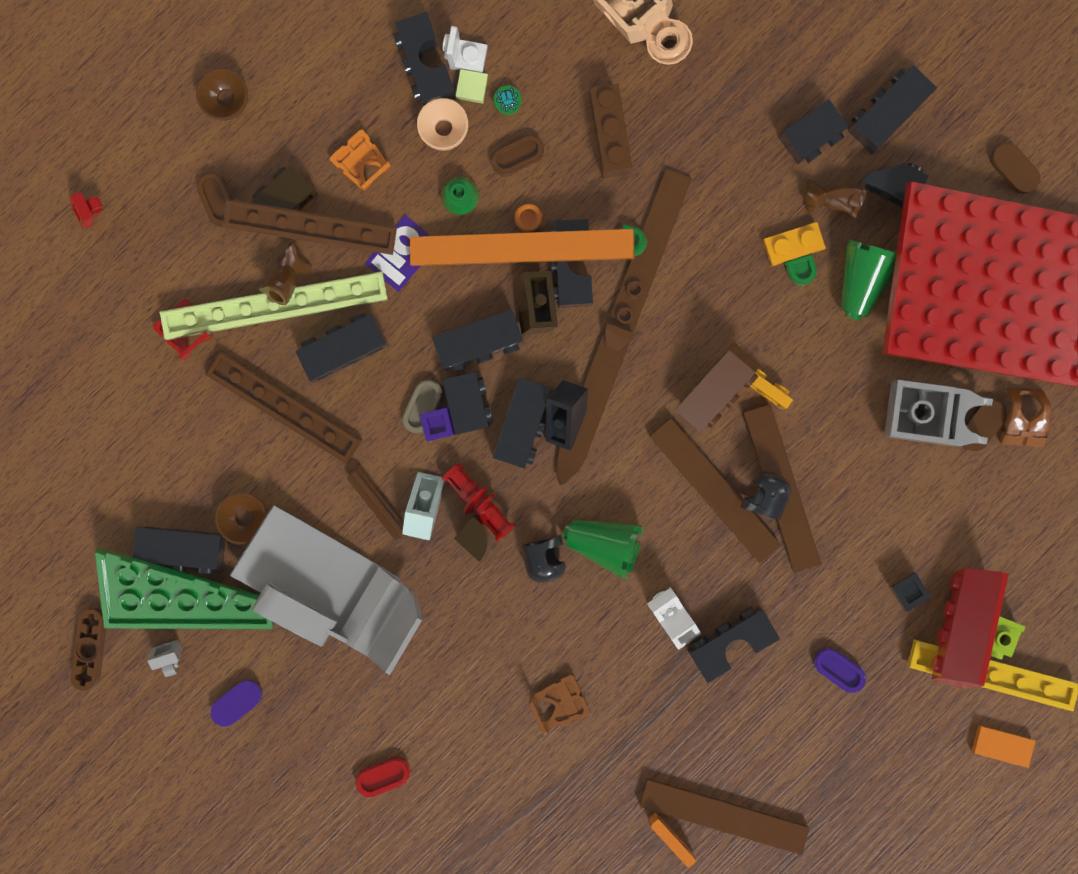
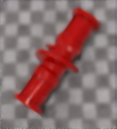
M461 463L456 464L442 477V480L445 483L448 482L458 493L460 499L467 503L463 510L464 514L468 515L475 512L478 519L496 536L495 540L499 542L516 525L514 522L510 523L500 512L497 505L491 502L496 494L492 493L486 496L485 492L488 487L484 486L480 489L479 485L462 469L463 465Z

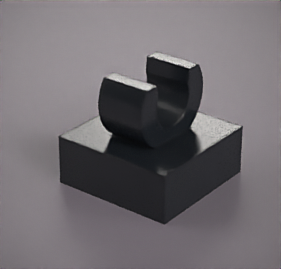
M915 572L890 586V589L906 612L931 598Z

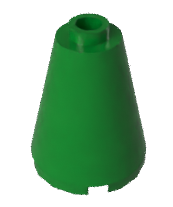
M848 240L841 309L846 310L844 316L861 321L862 316L868 317L893 277L896 253Z
M574 519L572 524L567 523L563 539L566 540L567 547L616 576L628 579L627 572H632L641 543H638L636 539L638 535L643 536L644 527L631 523Z

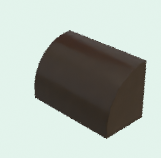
M476 515L454 538L479 562L488 548V530Z

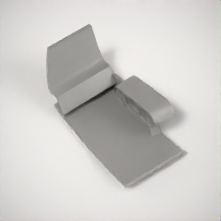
M274 505L230 573L231 577L261 592L252 607V610L259 615L322 647L329 635L367 656L389 675L422 621L416 596L410 587L399 581L400 578Z

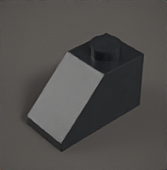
M902 163L868 174L859 181L858 185L866 187L867 191L903 209L906 183L916 182L925 184L929 175L923 173V169L916 164Z
M562 380L548 396L546 442L567 450L573 448L587 412V388Z

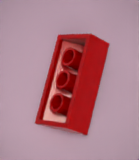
M963 568L952 575L949 583V589L952 590L950 600H947L943 609V616L946 617L944 627L940 628L937 635L938 653L934 655L930 670L933 671L932 680L962 689L985 685L1007 586L1008 573Z

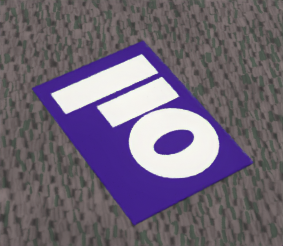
M406 215L395 226L397 227L393 255L374 252L365 263L375 273L383 272L384 281L398 292L420 267L410 265V237L430 236Z

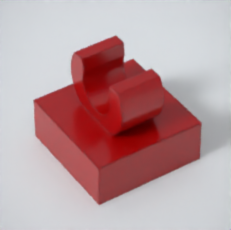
M81 192L70 196V206L82 229L93 226V215L103 212V205L99 197L95 196L85 201Z

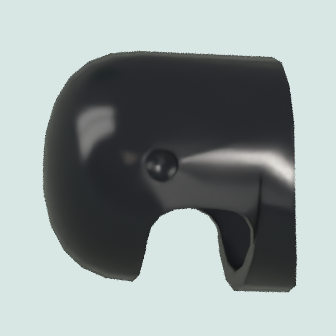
M762 471L752 481L760 486L757 495L754 498L744 497L740 507L780 520L792 493L791 484L786 478L777 473Z
M561 534L554 538L531 542L521 546L526 572L531 580L538 583H547L563 576L566 569V561H559L555 552V547L563 544Z

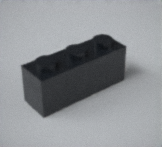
M914 65L907 71L901 68L890 80L894 85L887 92L882 88L870 100L874 105L868 111L862 108L851 120L854 126L848 132L871 154L937 89Z
M512 309L432 337L443 369L445 371L450 369L451 374L467 369L466 364L476 360L478 364L493 360L492 354L503 351L504 355L519 351V345L524 344Z
M361 313L350 319L352 323L343 328L341 325H337L328 329L325 332L327 336L319 340L313 337L300 344L301 348L295 352L309 381L316 383L389 347L375 316L372 314L367 316L366 313Z
M519 377L493 455L494 459L524 469L526 464H533L537 449L532 446L535 437L541 438L546 424L541 419L544 410H547V398L550 395V387Z
M146 526L136 527L132 558L156 565H169L170 569L177 571H186V567H195L198 573L214 574V569L223 567L226 539L220 533Z

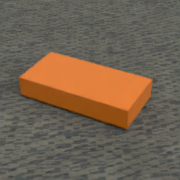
M978 725L971 752L1029 768L1036 741L1031 738Z
M655 812L649 818L650 827L686 867L690 868L696 862L694 853Z

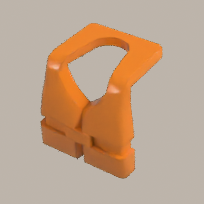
M359 130L348 140L347 146L340 147L330 157V161L338 169L341 168L344 171L343 173L362 191H366L375 179L391 168L390 162H387L376 145L370 142V137L364 130ZM365 165L381 167L371 178L365 181Z

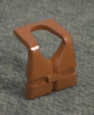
M1007 388L1006 393L1012 403V407L999 441L1002 445L1021 446L1024 443L1025 446L1044 447L1048 438L1046 433L1049 432L1052 408L1046 394L1041 389ZM1020 395L1033 396L1041 404L1042 408L1034 416L1026 418L1021 411Z
M573 674L561 678V681L558 683L554 682L533 694L529 700V705L543 736L548 735L551 728L571 723L574 719L578 718L580 720L590 715V710L584 697L579 695L581 690ZM538 701L549 702L555 705L553 715L546 722H543L537 709Z

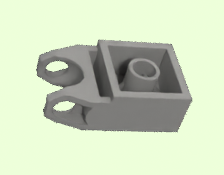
M904 380L892 381L884 437L947 446H963L971 443L987 444L988 438L981 437L967 429L965 415L972 407L992 406L993 399L983 398L970 390ZM919 405L920 410L924 411V415L916 418L914 410Z

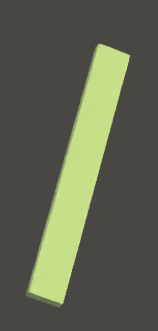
M376 272L295 287L292 298L287 305L272 303L267 299L266 293L160 311L164 338L165 340L204 334L205 332H215L388 300L383 272Z

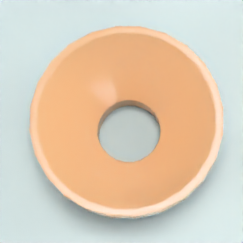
M446 98L432 100L419 113L417 119L418 133L421 139L431 148L441 151L451 150L461 144L466 137L468 131L467 114L453 100ZM440 121L451 123L452 131L449 135L441 136L436 132V125Z

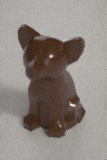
M808 180L809 188L805 192V201L808 204L806 210L813 213L819 207L825 206L831 210L847 212L850 219H855L865 199L867 188L859 185L843 184L825 190L815 181Z
M293 243L288 245L286 253L278 260L277 263L280 267L272 273L268 282L258 287L260 292L267 294V299L272 303L287 305L296 287L295 273L305 274L312 269L310 264L303 262Z

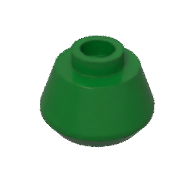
M454 177L444 184L441 191V200L449 212L456 215H464L476 207L479 200V192L475 183L470 179Z

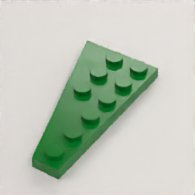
M97 548L95 551L104 628L273 629L274 622L252 610L259 597L258 594L102 548Z

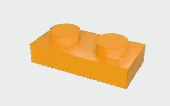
M817 222L762 240L771 267L826 249Z
M757 369L756 374L758 378L750 388L781 410L787 409L793 401L792 398L787 396L790 392L778 383H775L773 386L765 380L767 375Z

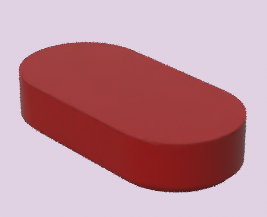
M393 757L364 768L356 778V788L361 795L374 797L400 787L409 779L411 773L410 765L401 757Z

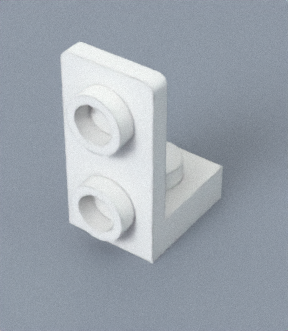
M451 26L450 34H445L443 42L445 59L448 60L450 69L458 71L463 69L483 73L488 46L486 44L460 40L458 27Z

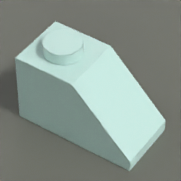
M421 472L417 473L405 511L403 535L430 540L444 485L442 477Z

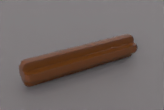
M360 468L353 470L347 476V480L394 540H400L405 536L402 534L404 525L363 471Z

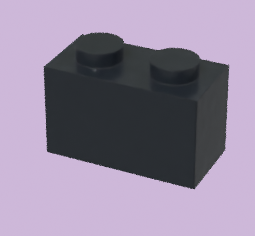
M828 99L785 130L779 139L798 165L804 160L809 164L822 154L820 149L825 145L829 144L830 147H833L845 137L842 133L849 126L830 99Z
M473 372L443 379L455 435L489 428L488 422L493 421L490 405H484L482 394L487 393L483 377L478 378L477 373Z

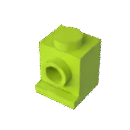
M999 617L991 656L1001 660L1004 655L1012 658L1021 632L1025 630V626ZM1006 634V635H1005V638H1004V641H1003V643L1001 644V643H1000V637H1001L1002 635Z

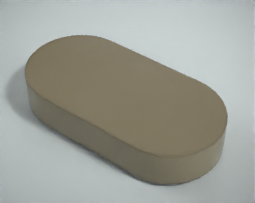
M424 380L415 387L402 418L403 425L408 431L412 433L424 432L420 414L437 410L443 395L438 383L432 380Z

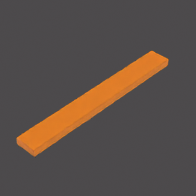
M633 229L410 237L411 266L634 259Z

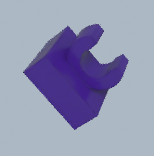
M449 408L420 414L426 442L455 435Z

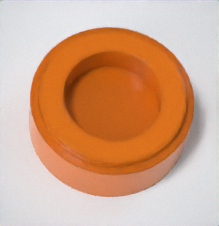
M524 204L515 212V224L520 231L532 233L540 228L542 213L537 206Z

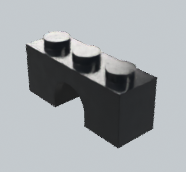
M424 12L395 22L398 32L393 33L398 50L403 48L405 50L407 58L402 61L407 76H414L416 85L411 87L416 102L422 101L425 106L430 101L439 98L456 99L446 65L429 68L421 62V58L427 50L438 46L428 13Z
M588 219L555 220L554 228L549 229V232L589 231ZM568 261L551 262V273H557V284H553L554 298L555 301H558L559 308L592 306V276L573 273L569 268Z
M751 606L738 614L740 618L730 624L729 621H726L714 629L716 633L708 638L705 635L701 636L690 644L692 647L687 651L707 683L732 669L725 655L726 648L731 642L745 640L757 654L780 640V637L761 608L757 607L754 609Z

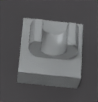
M179 640L151 649L148 658L151 670L162 667L165 677L177 674L175 668L179 667L178 662L182 652Z

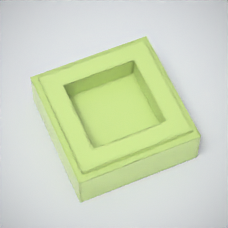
M460 69L456 99L483 104L488 74Z

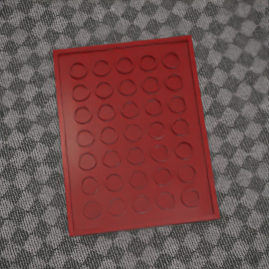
M916 182L906 183L882 354L1078 388V215Z

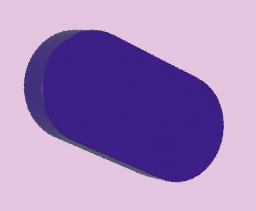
M824 647L814 655L813 664L815 669L844 691L856 693L864 687L866 683L864 671L835 649Z
M254 680L240 682L212 705V720L222 727L235 723L261 701L263 695L261 686Z

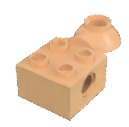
M593 0L595 6L631 44L646 40L647 50L657 62L666 65L676 64L685 59L691 51L693 39L688 26L680 20L669 19L673 6L672 0ZM668 40L677 41L673 48L663 47L664 43Z

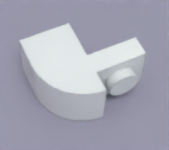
M671 588L659 592L647 604L678 650L701 635L698 627Z

